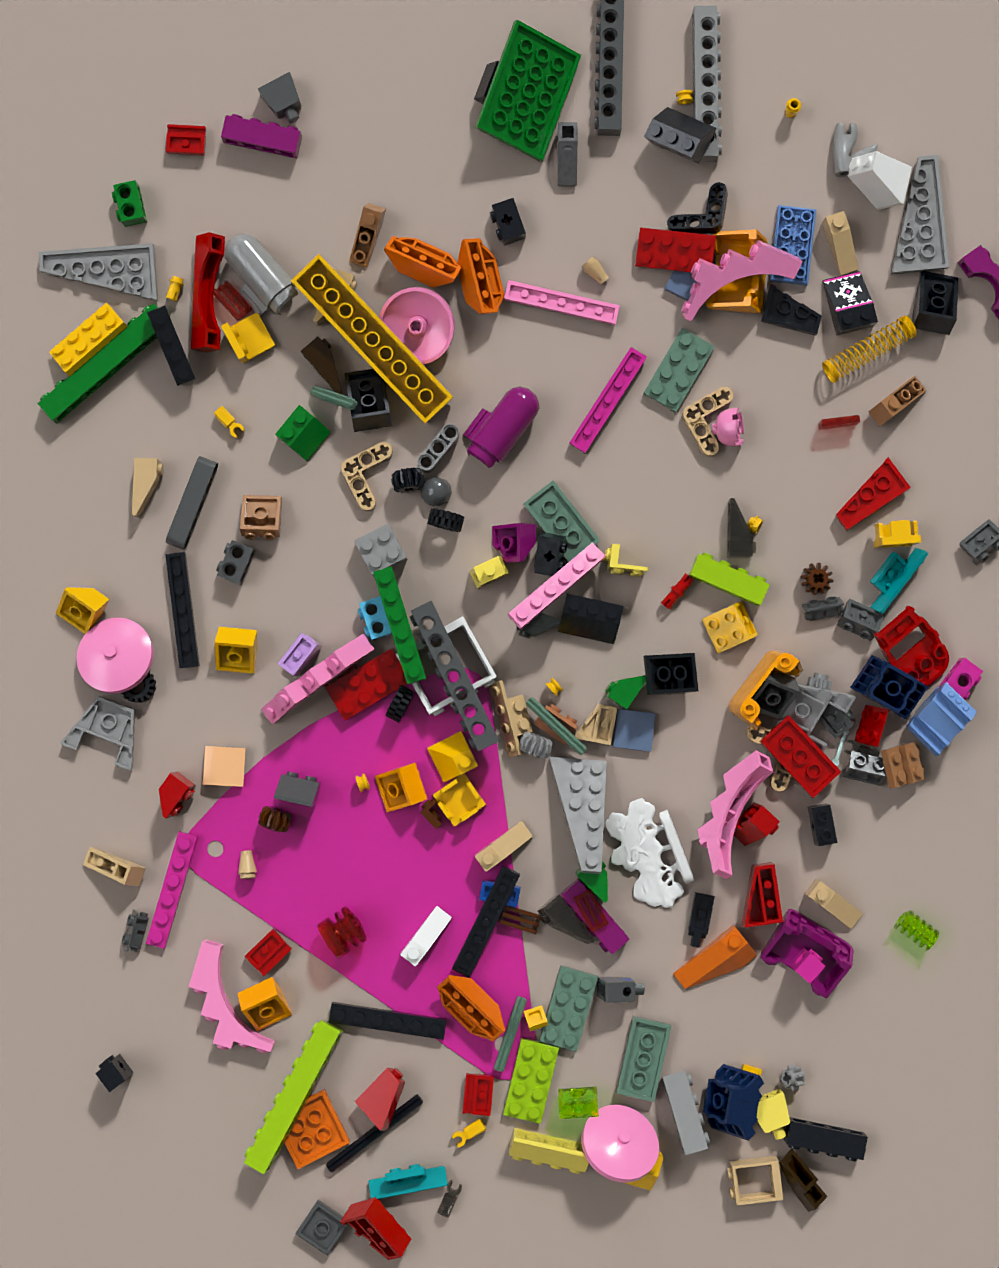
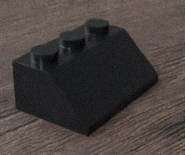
M667 107L652 119L644 137L656 146L699 164L717 128Z
M567 593L558 632L614 644L624 606Z

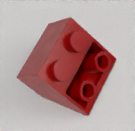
M179 772L170 773L158 789L162 816L165 819L177 816L184 807L182 803L189 800L195 792L193 788L196 785Z

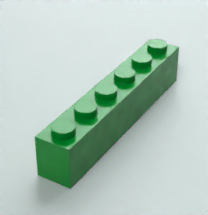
M392 566L375 571L373 574L407 685L426 680Z

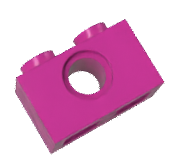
M965 657L959 658L938 687L947 682L966 700L970 695L969 690L973 685L976 686L982 679L980 675L983 671ZM960 676H963L965 679V684L963 686H960L958 684V678Z
M805 948L789 964L792 969L810 984L825 967L821 962L823 960L821 956L812 949L807 951Z

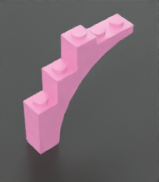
M757 240L756 245H752L749 251L750 257L728 249L727 254L724 253L720 260L721 266L699 258L698 263L695 262L691 269L692 278L697 282L691 286L689 300L684 302L681 309L682 315L685 319L692 321L699 308L713 293L726 284L746 276L772 274L794 279L803 261L795 255Z
M362 634L334 651L324 661L312 667L299 679L279 691L261 709L265 717L271 724H274L322 686L365 658L374 650V647L366 636Z
M757 750L723 775L726 791L710 802L714 818L697 829L701 846L708 848L713 873L725 879L732 876L731 846L740 814L752 793L773 773L770 757Z
M205 939L202 941L189 987L193 988L194 992L200 994L207 992L201 1015L205 1016V1019L208 1021L216 1022V1020H219L213 1044H217V1047L220 1049L228 1050V1048L231 1049L234 1046L235 1042H238L237 1045L244 1048L251 1046L261 1053L271 1052L274 1048L275 1040L262 1036L251 1029L238 1017L228 1001L221 978V956L224 944Z

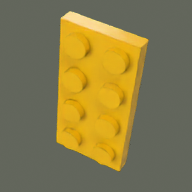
M106 302L49 353L70 377L128 326Z

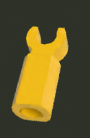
M224 406L219 407L214 412V416L226 429L230 428V434L234 438H238L234 432L235 429L240 428L243 432L245 431L241 424L235 423L236 419Z
M480 1118L463 1128V1131H455L452 1134V1138L461 1137L462 1141L457 1143V1147H462L467 1139L471 1140L487 1129Z

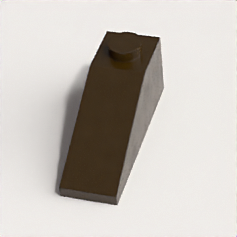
M317 336L301 350V353L336 393L343 395L330 350L331 345L325 338L321 340Z

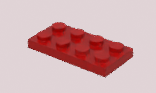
M640 227L635 266L691 273L694 263H698L699 258L713 264L717 236Z
M389 649L325 687L345 721L399 689L401 685L404 686L407 682L402 665L393 650Z
M789 715L785 716L759 741L812 798L819 794L841 773L838 767Z

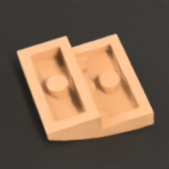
M205 746L202 784L243 787L246 748Z

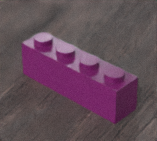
M232 114L231 116H225L221 139L225 144L298 159L302 135L298 128L293 126L285 128L280 127L279 124L274 122L266 124L255 118L248 120L243 119L240 115Z
M576 879L561 892L563 904L567 908H573L575 918L580 923L585 922L588 926L586 929L593 938L597 936L601 941L599 943L600 947L606 953L608 951L611 954L615 953L630 940L579 879Z

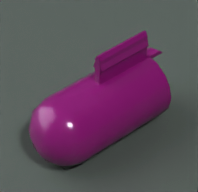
M515 387L506 392L492 413L482 408L463 434L472 443L467 449V454H471L488 468H491L495 462L501 464L537 416L540 407L536 394L528 388Z

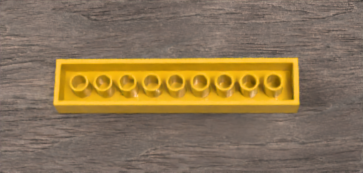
M320 254L312 259L291 280L425 424L453 398L450 392Z

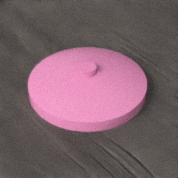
M411 287L395 293L386 301L379 315V318L422 364L433 362L441 357L452 343L455 332L452 310L439 294L430 289Z
M125 618L103 620L89 629L82 638L77 651L78 670L82 678L91 687L100 692L108 694L126 692L141 683L150 671L154 658L153 644L148 633L132 620Z
M622 1105L602 1107L589 1117L582 1131L581 1143L587 1161L594 1170L609 1180L622 1183L640 1180L651 1171L657 1161L659 1154L657 1134L651 1123L641 1113L630 1107Z

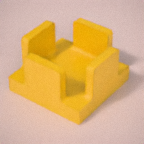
M909 520L891 521L887 525L882 523L874 525V549L913 546L921 543V535H918L917 520L911 522Z
M465 773L433 794L439 807L454 827L486 805Z

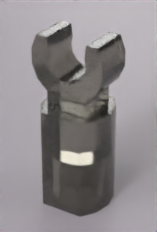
M847 740L848 743L853 745V748L850 751L844 749L846 754L855 751L879 757L880 752L862 744L858 746L855 741Z
M452 1180L448 1182V1193L444 1194L437 1211L438 1214L445 1217L450 1216L457 1200L456 1195L462 1190V1184H459L458 1189H452Z

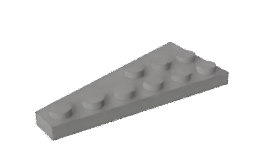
M938 155L920 156L917 158L891 274L949 268Z
M153 243L39 252V265L42 273L158 301Z
M549 757L581 873L601 874L607 761Z

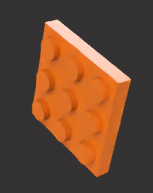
M325 1089L308 1097L284 1142L297 1169L350 1143V1139Z

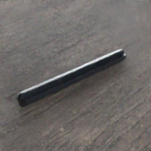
M418 1094L395 1110L387 1130L422 1105L423 1100ZM375 1125L329 1160L326 1164L328 1170L334 1172L387 1130L380 1131Z

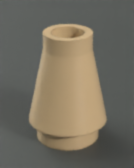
M593 256L581 266L584 269L583 272L596 280L600 285L609 278L598 259H595Z
M241 851L238 871L240 879L256 878L257 869L252 851Z

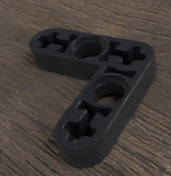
M718 182L710 187L706 214L673 215L667 220L669 231L697 234H714L721 231L728 197L725 184ZM715 205L721 206V208L717 211L711 210V208ZM694 221L700 222L696 227L690 226Z

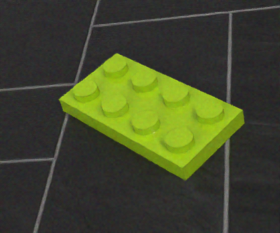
M521 1038L503 1115L541 1124L559 1051L558 1046Z

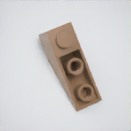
M367 203L363 207L349 262L368 267L382 227L386 208Z
M914 376L868 412L877 424L881 426L923 394L926 389Z

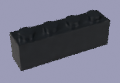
M163 305L147 311L177 386L194 380L195 376L166 306Z
M789 1117L790 1124L786 1125V1137L783 1139L789 1148L800 1150V1147L806 1148L807 1151L818 1154L819 1151L826 1152V1155L835 1158L838 1155L845 1156V1159L854 1162L857 1159L864 1160L868 1139L864 1132Z

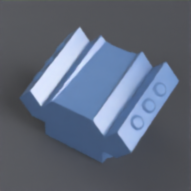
M945 682L940 687H937L920 705L915 715L906 725V728L935 756H938L944 747H947L952 739L964 729L966 724L972 721L977 711Z

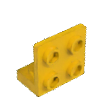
M254 313L232 326L228 322L221 325L242 364L275 347V343L258 313Z
M743 601L702 619L717 653L730 649L758 635Z

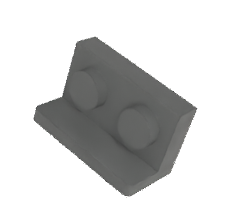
M990 519L959 543L960 547L973 558L975 565L985 562L991 553L999 550V528Z
M849 598L837 626L855 633L863 639L872 640L875 637L874 633L879 632L884 614L878 613L874 609Z
M828 704L819 720L836 739L854 726L856 717L850 709L845 713Z
M855 751L850 753L849 763L844 769L843 777L881 786L887 778L883 759Z

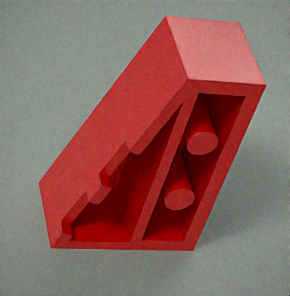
M772 862L753 864L741 925L747 928L782 923L783 918L775 864Z

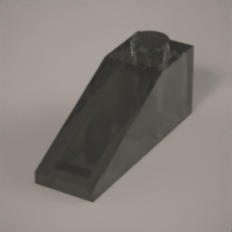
M730 498L728 500L727 557L750 558L756 552V542H753V536L735 498Z
M560 894L552 897L537 910L540 914L539 918L544 924H548L550 927L586 944L595 941L594 937Z

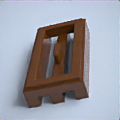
M505 905L499 923L536 934L542 916ZM508 909L517 913L536 918V920L534 922L525 918L508 914L506 912ZM507 917L510 919H514L523 923L533 925L534 927L533 929L525 927L516 923L504 920V918Z

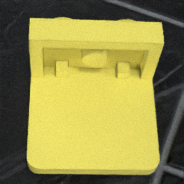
M611 544L605 550L604 561H607V570H611V574L622 575L624 572H630V576L641 577V575L648 572V567L618 564L620 544Z

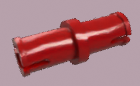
M685 573L678 583L670 588L671 591L660 603L670 610L676 601L684 596L683 593L694 580Z

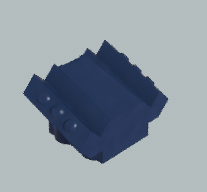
M871 655L850 688L882 705V707L889 709V711L907 719L928 689V686L890 663Z
M723 1064L716 1071L715 1079H708L703 1113L708 1117L707 1121L712 1129L747 1141L756 1134L752 1126L758 1121L757 1110L760 1098L762 1097L758 1089L764 1084L760 1075Z

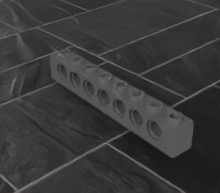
M600 0V5H597L596 17H600V24H596V36H600L599 42H596V54H599V61H596L595 73H599V80L595 79V91H598V98H595V110H598V117L594 118V129H598V135L620 136L622 130L624 0H613L614 4H608L606 0ZM612 18L614 22L608 23L605 19ZM610 36L614 41L608 42L605 38ZM611 55L614 59L609 61L605 59V56ZM611 74L613 78L606 79L604 75ZM610 92L613 97L606 98L604 93ZM610 111L613 115L607 117L603 112Z
M432 600L411 610L410 620L414 627L418 626L421 633L418 636L422 644L426 643L429 648L426 653L430 661H435L437 665L435 672L438 678H443L446 685L443 688L447 696H452L454 703L451 705L455 713H460L463 719L460 721L464 732L469 731L471 738L468 740L473 750L477 748L479 752L500 742ZM425 620L433 621L434 625L430 630L423 628ZM434 637L442 639V644L439 647L431 645ZM444 654L450 656V662L447 665H442L439 661L440 657ZM457 672L459 679L456 682H450L448 680L449 673ZM460 689L467 691V697L464 700H459L456 697V693ZM467 707L475 708L476 714L474 717H466L465 709ZM481 724L484 726V733L482 735L474 734L473 728L475 725Z

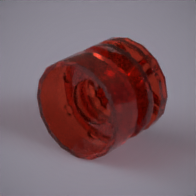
M346 906L341 908L343 916L338 911L334 913L336 923L328 917L317 924L322 938L338 959L350 952L348 942L357 948L359 946L357 938L362 943L367 941L361 922Z

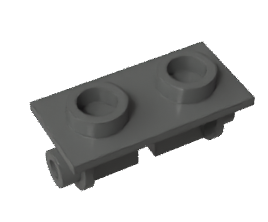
M831 596L821 601L811 600L807 604H802L806 611L804 613L805 620L809 621L823 619L822 612L826 613L827 618L839 616L844 612V602L840 597Z
M133 909L132 914H129L127 919L128 930L122 937V945L126 951H129V947H131V951L138 952V949L141 948L144 934L137 932L138 930H146L149 920L147 917L148 913L140 912V915H138V912Z

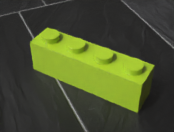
M704 552L702 555L698 554L689 572V577L753 605L761 606L770 585L766 583L765 578L758 575L754 578L748 575L749 572L747 570L731 568L730 563L720 560V562L715 561L712 555Z

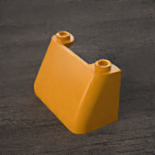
M757 229L719 231L714 233L713 235L717 236L714 251L716 254L715 265L721 266L720 260L724 253L727 254L728 249L750 257L749 251L752 245H756L757 240L768 244L767 239ZM766 274L750 275L726 284L705 301L707 308L711 310L761 313L763 310Z
M776 650L768 651L729 702L730 711L756 731L762 725L758 718L760 707L751 698L769 675L779 671L796 677L803 671L800 660L789 653Z

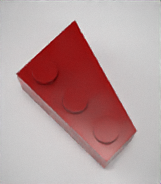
M753 802L738 819L733 836L744 846H747L767 837L769 834L773 835L779 828L778 824L780 821L763 805Z
M376 1197L351 1204L340 1221L344 1226L348 1224L355 1229L356 1232L354 1234L358 1237L362 1235L371 1242L369 1245L387 1260L402 1257L412 1240L406 1233V1230L398 1224L393 1215L385 1209L381 1201Z

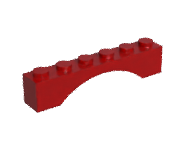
M211 232L196 236L191 350L206 353L220 350L221 330L217 324L214 312V285L220 263L224 257L225 236Z

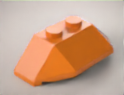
M392 236L384 248L385 253L399 273L432 288L454 282L461 271V266L457 264L451 254L416 238Z
M480 238L463 239L457 264L461 266L459 278L465 302L479 314L497 313L505 294L496 258L482 244L483 242Z
M449 975L437 986L443 1007L470 1034L493 1042L504 1033L505 1027L499 1005L471 978Z

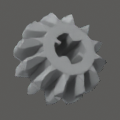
M525 732L520 740V750L535 757L548 758L553 743L547 737Z

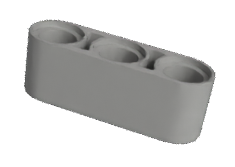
M445 425L419 456L417 463L422 472H432L458 441L459 430L456 425ZM454 430L456 432L455 437H446V431ZM435 445H443L444 450L441 453L434 452L433 448ZM424 459H429L432 461L430 467L424 468L421 462Z

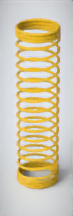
M903 315L896 322H892L891 325H886V328H881L880 331H876L870 337H865V340L855 343L854 347L850 346L849 350L844 349L843 353L839 352L838 356H833V359L829 358L822 362L823 370L832 383H836L839 381V376L844 378L843 371L846 375H849L848 368L854 372V366L860 369L859 362L865 366L864 359L870 363V357L876 360L875 354L881 357L880 350L886 354V348L889 351L892 350L891 345L896 348L897 343L902 345V339L907 342L908 338L916 337V328L911 319ZM893 323L896 324L897 330L892 326ZM888 326L891 327L892 334L887 330ZM898 326L904 333L906 340L901 335ZM883 329L886 331L887 337L882 333ZM894 331H895L896 334L898 335V337H899V339H900V342L897 340V338H896V336H895V334H894ZM877 332L880 333L881 339L876 335ZM888 333H889L890 336L892 337V339H893L895 345H894V344L892 343V341L890 340ZM872 335L875 336L876 343L871 339ZM883 337H884V338L886 339V341L888 342L890 349H889L888 346L886 345V343H885ZM867 338L870 340L871 346L866 342ZM878 340H879L880 343L882 344V346H883V348H884V351H883L882 348L880 347V345H879V343H878ZM861 342L865 343L866 350L861 345ZM872 342H873L874 345L876 346V348H877L879 354L876 352V350H875V348H874ZM856 345H859V348H860V351H861L862 355H861L860 352L855 348ZM868 347H869L870 350L872 351L873 356H872L871 353L869 352ZM850 348H853V349H854V352H855L856 357H855L854 354L850 351ZM862 349H863L864 352L866 353V355H867L869 361L866 359V357H865V355H864ZM845 351H848V352H849V356H850V358H851V361H850V359L845 355ZM857 353L860 355V357H861L863 363H862L861 360L859 359ZM840 354H843L846 364L840 358ZM834 357H837V358H838L839 363H840V366H839L838 363L834 360ZM847 360L850 362V364H851L853 370H852L851 367L849 366Z

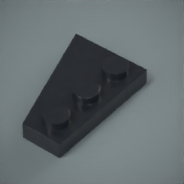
M770 284L761 322L816 336L822 316L803 303L797 302L789 294L783 293L773 284Z

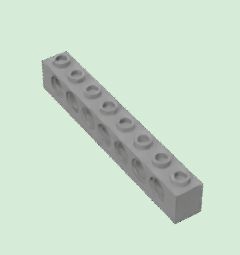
M694 6L692 12L693 118L702 122L703 119H710L712 124L709 125L717 128L712 137V143H709L700 162H716L718 156L722 154V144H719L722 126L718 125V118H721L722 112L721 106H718V99H721V87H718V81L721 80V69H718V62L721 61V50H718L721 32L717 31L721 15L717 13V6ZM709 26L711 30L706 31L702 27ZM708 44L711 46V49H705L702 45ZM703 63H709L711 68H705ZM708 81L712 86L706 87L703 85V82ZM709 100L711 101L712 105L707 106L703 103V101Z

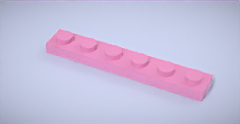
M508 280L504 296L506 301L610 325L616 324L620 305L511 280Z
M592 542L509 612L508 617L520 629H523L604 560L605 555Z

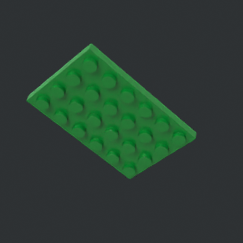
M515 20L475 128L538 161H543L581 55L525 23Z

